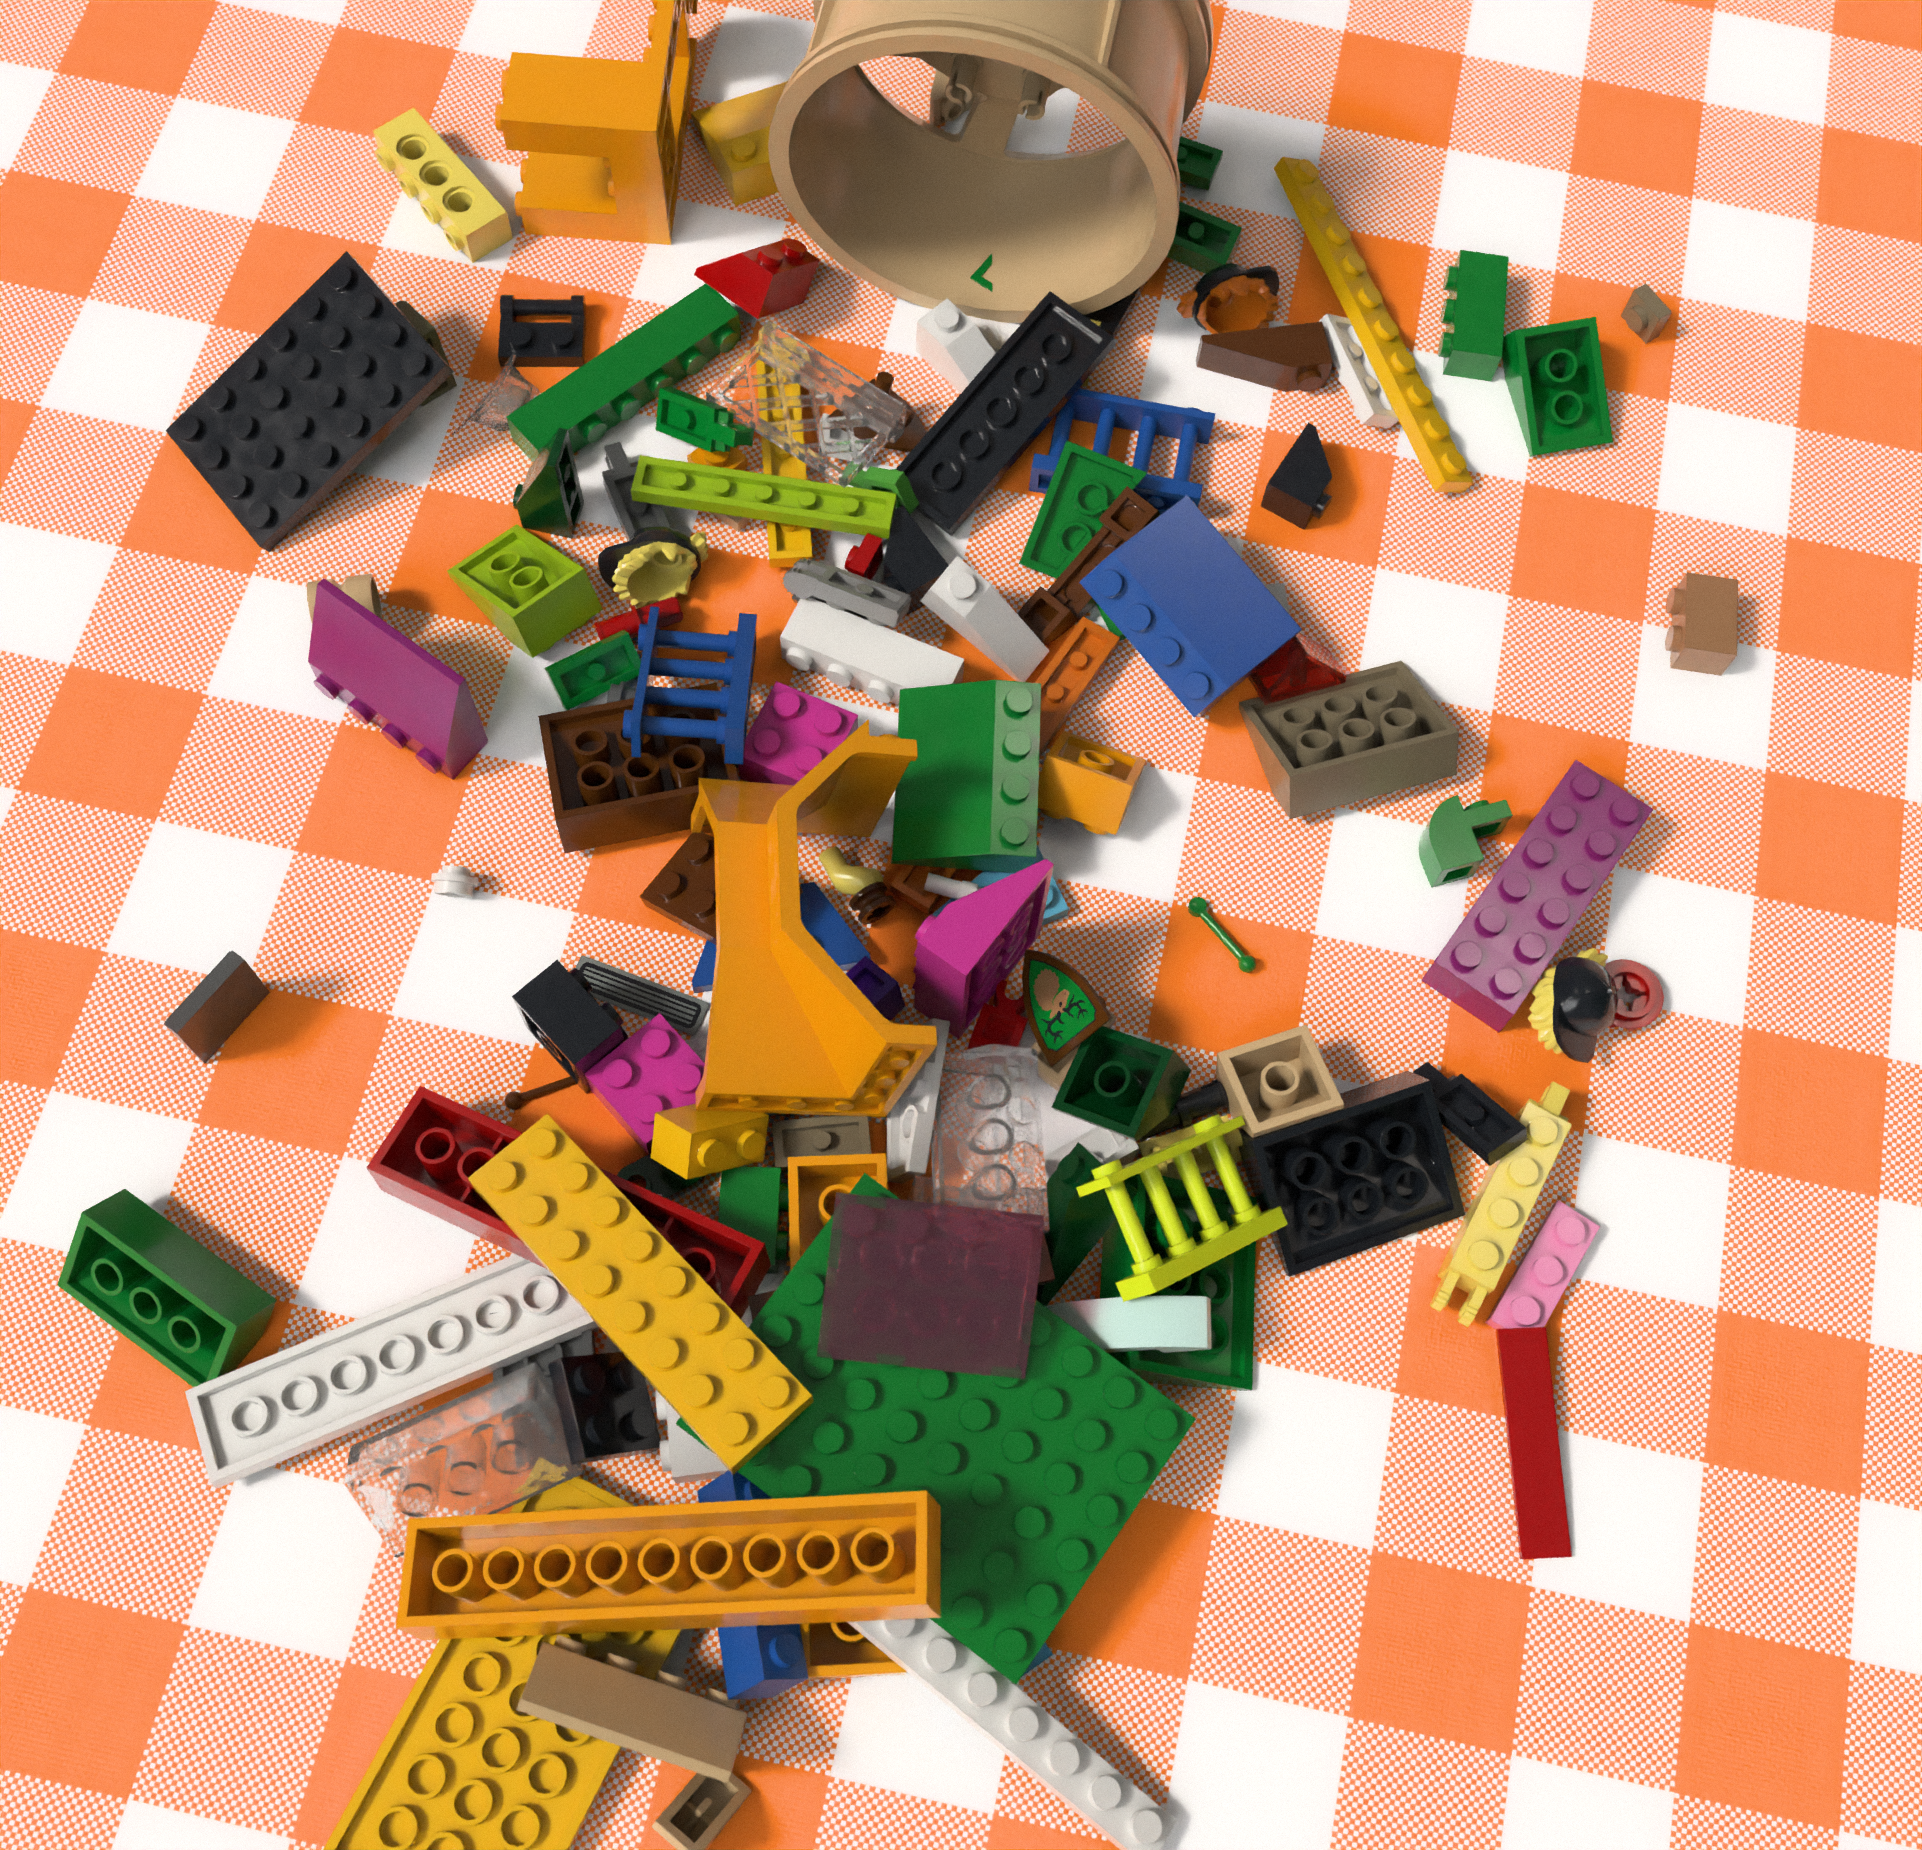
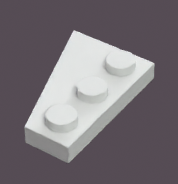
M932 1018L922 1024L936 1026L937 1046L887 1115V1182L904 1184L926 1174L950 1021Z

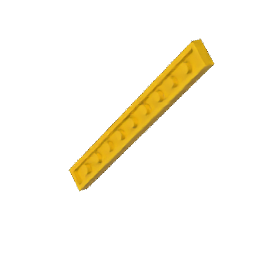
M1282 156L1273 169L1367 354L1434 492L1464 493L1474 483L1467 469L1466 460L1458 452L1449 434L1448 425L1441 418L1432 400L1430 390L1424 385L1415 367L1414 358L1408 353L1399 335L1397 325L1391 320L1382 302L1381 293L1375 288L1366 270L1364 260L1359 256L1350 239L1349 230L1342 223L1334 207V200L1327 193L1319 178L1317 167L1307 159Z

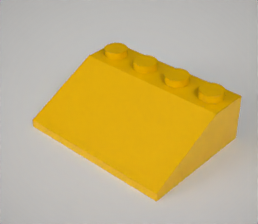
M788 81L690 112L691 119L735 206L779 192L770 166L768 142L774 112Z

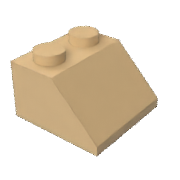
M1307 1024L1217 1053L1216 1079L1218 1082L1220 1081L1226 1092L1232 1118L1242 1115L1245 1125L1241 1126V1128L1252 1138L1344 1109V1102Z

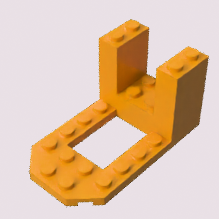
M653 0V8L656 9V15L649 14L648 40L652 41L651 47H644L643 62L521 52L511 53L509 70H503L501 74V92L504 98L503 104H497L495 108V126L497 131L503 132L506 150L529 152L528 159L522 158L520 166L523 189L522 191H516L515 214L518 217H522L525 234L671 245L697 59V38L690 37V14H698V0Z

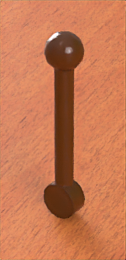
M569 1076L523 1093L511 1091L506 1095L504 1102L509 1109L517 1110L522 1106L523 1102L577 1083Z

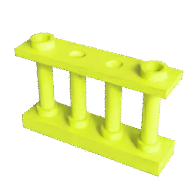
M1220 1114L1197 1122L1192 1125L1196 1134L1123 1167L1120 1159L1091 1170L1094 1180L1076 1187L1080 1197L1105 1189L1135 1261L1131 1265L1134 1274L1116 1282L1123 1302L1156 1293L1288 1225L1280 1206L1261 1212L1258 1205H1252L1223 1134L1245 1125L1242 1115L1223 1122ZM1204 1143L1207 1146L1235 1212L1231 1215L1234 1224L1228 1226L1226 1220L1220 1221L1191 1152V1149ZM1171 1158L1174 1160L1202 1227V1230L1199 1231L1202 1240L1196 1243L1193 1237H1187L1157 1166ZM1138 1173L1169 1244L1165 1248L1168 1257L1162 1260L1159 1254H1153L1123 1180Z

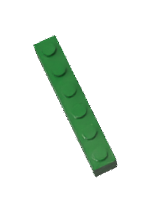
M706 283L508 415L506 418L513 442L534 462L558 428L568 430L573 454L589 443L599 441L612 427L623 420L631 419L640 408L656 397L658 398L660 387H673L687 376L697 374L706 363L719 354L732 350L738 341L741 340L739 313L716 290Z

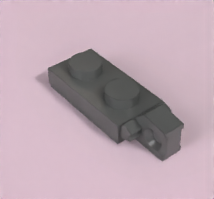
M621 442L604 446L606 452L605 462L609 470L602 472L603 485L627 542L641 528L671 527L661 505L632 501L631 487L638 461L629 463Z

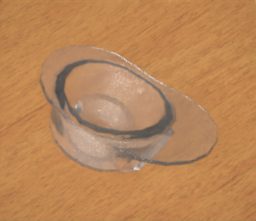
M515 353L505 363L489 391L451 432L452 436L469 421L498 432L510 431L506 417L540 394L538 388L513 366L516 358Z

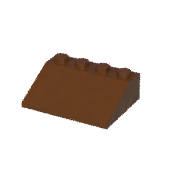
M716 682L684 689L718 691V686ZM635 698L538 716L554 816L564 854L691 829V814L699 795V778L739 781L736 765L725 763V744H716V739L645 734L641 758L632 757L631 738L623 737V717L625 710H633ZM649 705L648 716L717 721L718 716H724V714H720V709Z

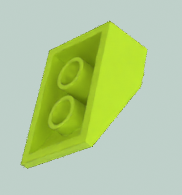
M517 524L447 570L450 578L512 644L532 658L551 649L554 643L574 629L584 626L590 618L603 610L585 569Z

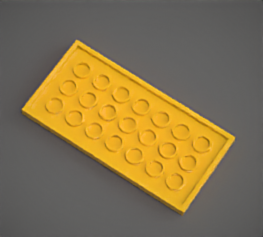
M540 1457L510 1513L632 1507L634 1505ZM683 1629L440 1639L323 1850H570L622 1747L516 1710L542 1643L546 1642L554 1645L557 1635L588 1645L584 1655L586 1657L605 1662L609 1652L637 1662L638 1666L635 1674L655 1680L658 1670L662 1671Z

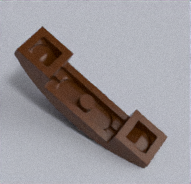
M1128 486L1098 519L1103 527L1051 587L1046 591L1040 586L1017 612L1045 646L1070 629L1097 604L1079 582L1113 551L1159 517L1160 512Z

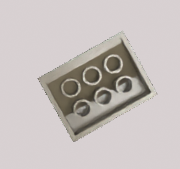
M1402 660L1239 702L1240 713L1271 791L1289 819L1307 816L1315 812L1348 805L1360 800L1390 794L1398 790L1457 775L1459 731Z

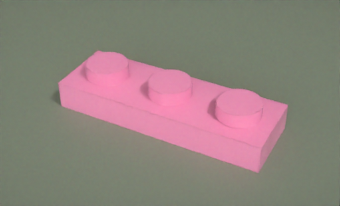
M1559 1200L1555 1202L1485 1323L1494 1329L1544 1327L1600 1226Z

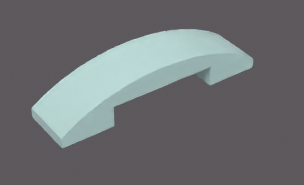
M1142 1296L1123 1302L1122 1297L1072 1301L1045 1306L1107 1353L1154 1349L1167 1353L1212 1349L1211 1299L1206 1296Z

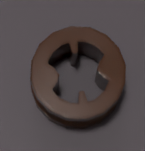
M882 881L875 882L861 889L849 902L852 910L860 912L858 920L863 925L881 919L896 905V900L893 896H886L887 887Z

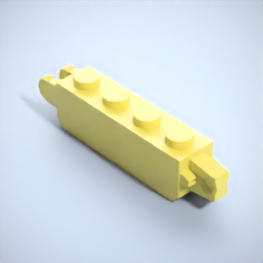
M1554 1081L1544 1090L1539 1102L1529 1099L1515 1114L1514 1118L1526 1127L1528 1140L1488 1167L1439 1269L1437 1276L1441 1278V1281L1431 1300L1430 1307L1441 1312L1449 1303L1454 1287L1460 1288L1469 1293L1466 1301L1460 1308L1457 1320L1466 1327H1469L1473 1322L1484 1298L1494 1291L1572 1126L1568 1122L1569 1119L1560 1114L1570 1090Z

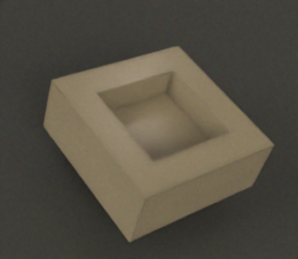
M1645 283L1633 290L1620 316L1626 321L1627 326L1647 344L1659 337L1672 311Z

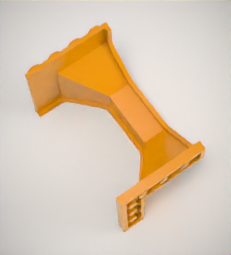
M868 719L795 785L699 778V795L691 814V832L700 833L703 825L711 826L714 834L716 960L703 1077L695 1092L696 1110L886 1117L936 1048V1026L896 1024L881 1015L805 929L801 920L797 832L870 837L910 761H916L918 757L917 740L902 739L893 734L870 736Z

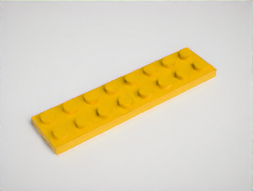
M548 1114L468 1177L472 1187L733 1475L814 1402L809 1391Z

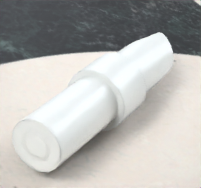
M928 873L924 890L958 900L982 887H978V884L966 880L961 882Z

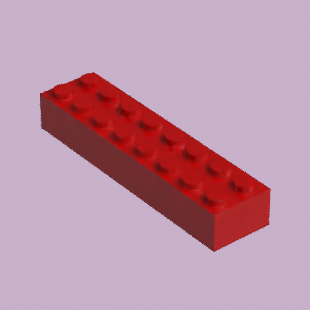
M420 1086L367 1165L366 1169L381 1191L546 1268L472 1187L468 1180V1177L512 1143L523 1132ZM599 1168L731 1310L742 1319L749 1306L748 1296L756 1294L771 1266L765 1243Z

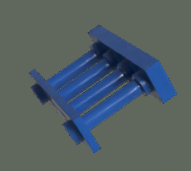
M1079 388L1056 414L1049 454H1034L1029 491L1046 494L1065 442L1069 440L1073 420L1097 424L1092 451L1107 457L1114 427L1138 431L1132 467L1147 472V474L1133 491L1160 512V515L1186 495L1198 507L1203 484L1190 482L1196 444H1209L1215 413L1205 412L1194 407L1183 408ZM1155 435L1180 439L1173 479L1148 474Z
M650 606L648 623L639 625L638 650L643 652L633 710H625L623 717V737L631 738L632 757L641 758L645 734L716 739V744H725V763L743 765L756 655L757 614L739 613L737 631L729 630L728 635L660 630L659 607ZM659 648L727 652V657H734V659L725 658V662L657 658ZM654 676L723 680L724 685H730V687H722L721 691L653 686ZM649 705L720 709V714H727V716H718L717 721L648 716Z

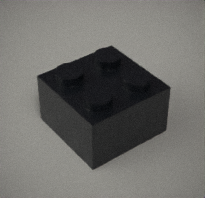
M556 960L516 992L512 999L528 1031L587 1094L591 1089L584 1073L629 1037L621 1027L624 1021L617 1011L607 1001H604L601 1005L597 1003L590 993L593 988L583 974L575 967L568 972Z

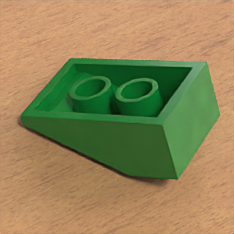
M1596 317L1518 329L1503 336L1502 362L1505 381L1530 457L1613 442Z

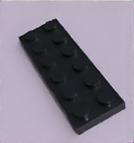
M1049 291L896 468L898 471H903L910 481V486L919 502L915 509L952 536L1116 346L1115 337Z

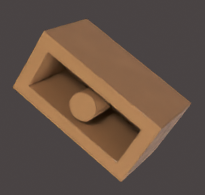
M1687 572L1678 586L1671 588L1666 601V612L1671 614V626L1665 638V650L1670 651V668L1722 676L1737 656L1738 580Z

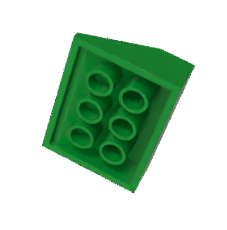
M987 680L900 689L897 736L902 739L917 740L918 757L916 761H910L894 792L891 864L1016 873L1033 865L1037 857L1041 683Z
M1138 1173L1126 1179L1138 1190L1131 1201L1153 1254H1159L1162 1260L1168 1257L1165 1248L1169 1244ZM1162 1176L1187 1237H1193L1195 1243L1202 1240L1199 1235L1202 1227L1182 1180ZM1206 1186L1220 1221L1226 1220L1228 1226L1234 1224L1231 1215L1235 1212L1226 1191ZM1249 1196L1252 1205H1257V1197ZM1117 1219L1103 1235L1100 1299L1121 1297L1116 1282L1134 1274L1131 1265L1135 1261ZM1256 1241L1156 1293L1145 1295L1209 1297L1211 1299L1212 1349L1167 1353L1154 1349L1111 1352L1108 1354L1147 1383L1251 1391L1253 1386Z

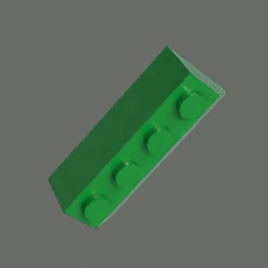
M125 1188L81 1212L57 1286L192 1387L236 1370L263 1336L277 1302V1299Z

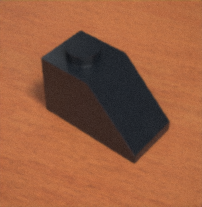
M1310 423L1306 425L1268 481L1260 505L1305 530L1313 516L1318 519L1323 516L1332 499V496L1327 494L1333 476L1316 426Z
M902 505L895 509L884 557L883 581L881 584L910 595L912 599L909 610L906 615H909L924 606L920 600L949 564Z

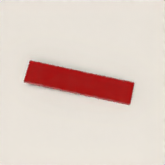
M1546 1327L1496 1329L1520 1559L1572 1557Z

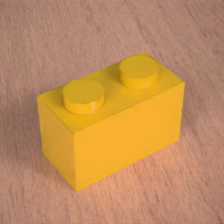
M696 1104L655 1112L651 1158L686 1180L764 1161L769 1116L763 1112L696 1110Z

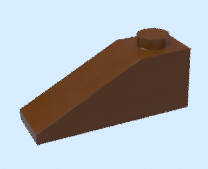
M1322 322L1201 335L1195 359L1198 368L1283 392L1299 390L1310 392L1318 388H1325L1333 365Z

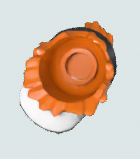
M1228 263L1205 273L1191 292L1181 296L1180 301L1182 302L1178 304L1177 312L1181 313L1183 318H1193L1198 326L1209 331L1211 334L1269 328L1268 322L1274 321L1273 312L1279 309L1276 303L1279 300L1277 296L1279 290L1277 271L1269 265L1246 269L1235 263Z

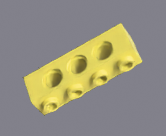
M414 107L373 130L378 146L374 153L381 167L387 173L392 171L397 176L398 183L408 198L412 199L415 197L420 202L421 209L432 225L438 223L442 227L448 243L456 252L462 250L471 262L474 263L513 239L507 211Z

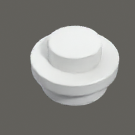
M443 865L441 873L431 874V882L435 883L434 893L437 895L454 898H472L473 888L478 887L479 879L470 876L469 868Z

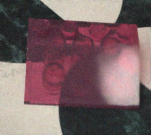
M836 1192L817 1357L1024 1380L1040 1271L1045 1215Z

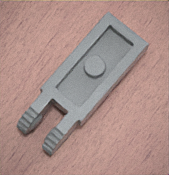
M800 558L794 564V567L787 571L782 578L784 588L791 595L795 594L796 597L806 599L813 595L826 601L827 605L834 609L850 610L866 616L868 621L879 626H892L895 628L908 612L912 599L906 593L833 565L829 566L816 560L811 561L810 558Z

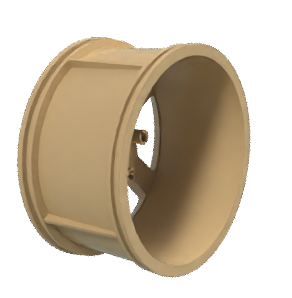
M813 0L815 27L805 57L793 71L777 103L770 125L768 142L769 161L775 184L793 218L805 233L840 265L868 283L905 301L933 309L948 298L966 316L1002 323H1022L1049 291L1083 315L1097 311L1133 293L1159 269L1168 255L1175 238L1179 217L1180 174L1177 157L1181 128L1198 101L1208 73L1213 49L1214 24L1209 0ZM888 55L920 58L949 77L945 94L951 101L962 104L964 96V100L967 103L972 99L973 90L978 92L961 131L957 134H952L922 120L895 102L863 72L859 64ZM1063 88L1070 89L1094 105L1120 128L1127 137L1125 140L1109 146L1072 153L1045 154L1005 150L1018 114L1022 116L1025 110H1027L1026 119H1041L1045 114L1047 98ZM991 253L992 265L982 277L992 283L993 292L970 279Z

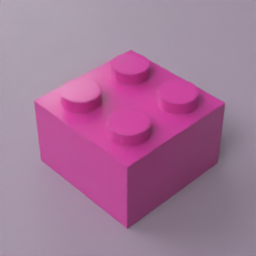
M776 681L746 736L743 765L738 764L740 779L747 782L795 785L858 729V715Z
M659 1013L584 1073L594 1095L647 1155H650L655 1112L696 1104L695 1092L703 1077L705 1063Z

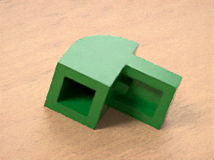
M1456 795L1438 806L1421 834L1418 847L1419 858L1431 888L1473 877L1484 860L1477 840L1501 834L1513 816L1506 800L1491 804L1488 800H1481L1463 809L1459 797Z

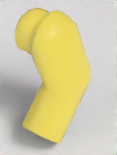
M837 846L828 848L819 855V860L831 882L841 894L855 895L870 884L883 882L881 872L875 868L848 865Z

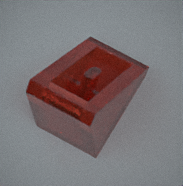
M1300 632L1248 676L1249 681L1264 705L1346 683V675L1329 649Z

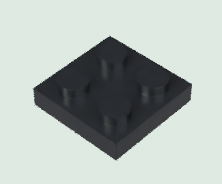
M622 1352L560 1357L548 1364L572 1465L649 1454L660 1449L661 1440L645 1377Z

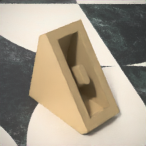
M696 1773L651 1827L676 1850H707L752 1790L733 1773H731L728 1783Z

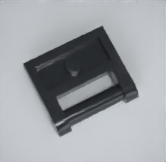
M514 295L500 296L501 315L498 346L500 367H581L584 365L587 314L585 295H572L571 299H515ZM516 316H571V322H516Z

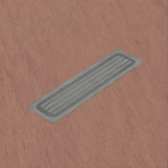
M584 955L580 957L576 968L592 986L593 990L590 993L595 999L603 1002L607 1001L611 1005L651 1020L660 1013L673 1028L693 1036L696 1035L709 1006V1003Z

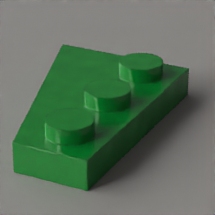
M1066 441L1018 564L1057 579L1102 528L1103 525L1098 520L1127 486L1133 490L1147 472Z

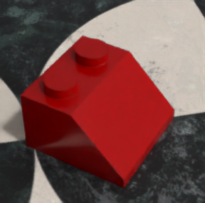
M786 238L697 267L694 276L755 318L760 319L803 304L820 259L809 253L807 247L800 241Z

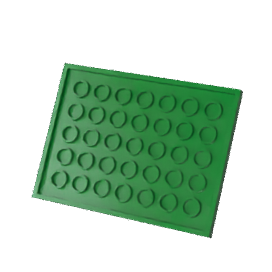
M864 1173L748 1326L809 1391L814 1402L737 1472L772 1499L928 1491L941 1506V1618L929 1619L1016 1685L1196 1418ZM680 1417L675 1424L710 1450Z

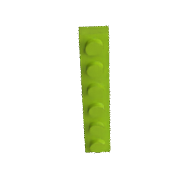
M642 455L639 456L631 487L632 501L864 536L868 532L884 539H889L896 507V493Z

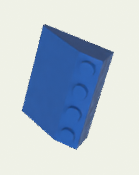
M1188 495L1118 547L1079 582L1194 718L1202 717L1303 630Z

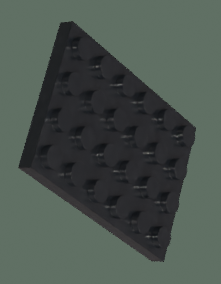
M346 251L165 431L259 547L270 552L454 371L356 258Z

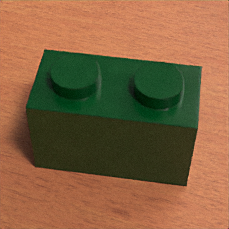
M1102 1026L1080 1045L1052 1104V1108L1060 1113L1138 1141L1172 1114L1191 1073V1069L1174 1050Z

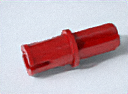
M669 597L637 609L635 605L630 606L631 611L600 622H594L600 641L622 630L628 632L632 639L638 637L639 625L648 623L650 606L659 607L660 629L681 622L684 618L680 603L676 597Z

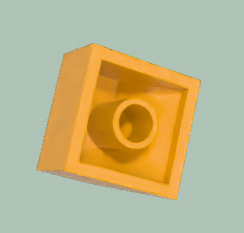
M1063 730L1048 752L1039 777L1038 807L1041 808L1042 813L1055 819H1065L1067 817L1081 822L1085 829L1101 835L1111 833L1116 835L1124 820L1146 760Z

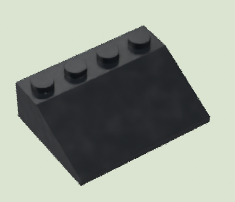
M1405 1071L1340 1093L1344 1102V1109L1252 1138L1241 1127L1238 1128L1243 1141V1145L1239 1146L1244 1169L1253 1193L1257 1197V1203L1261 1212L1280 1206L1288 1225L1270 1233L1286 1275L1290 1277L1465 1215L1433 1088L1429 1079L1410 1071Z

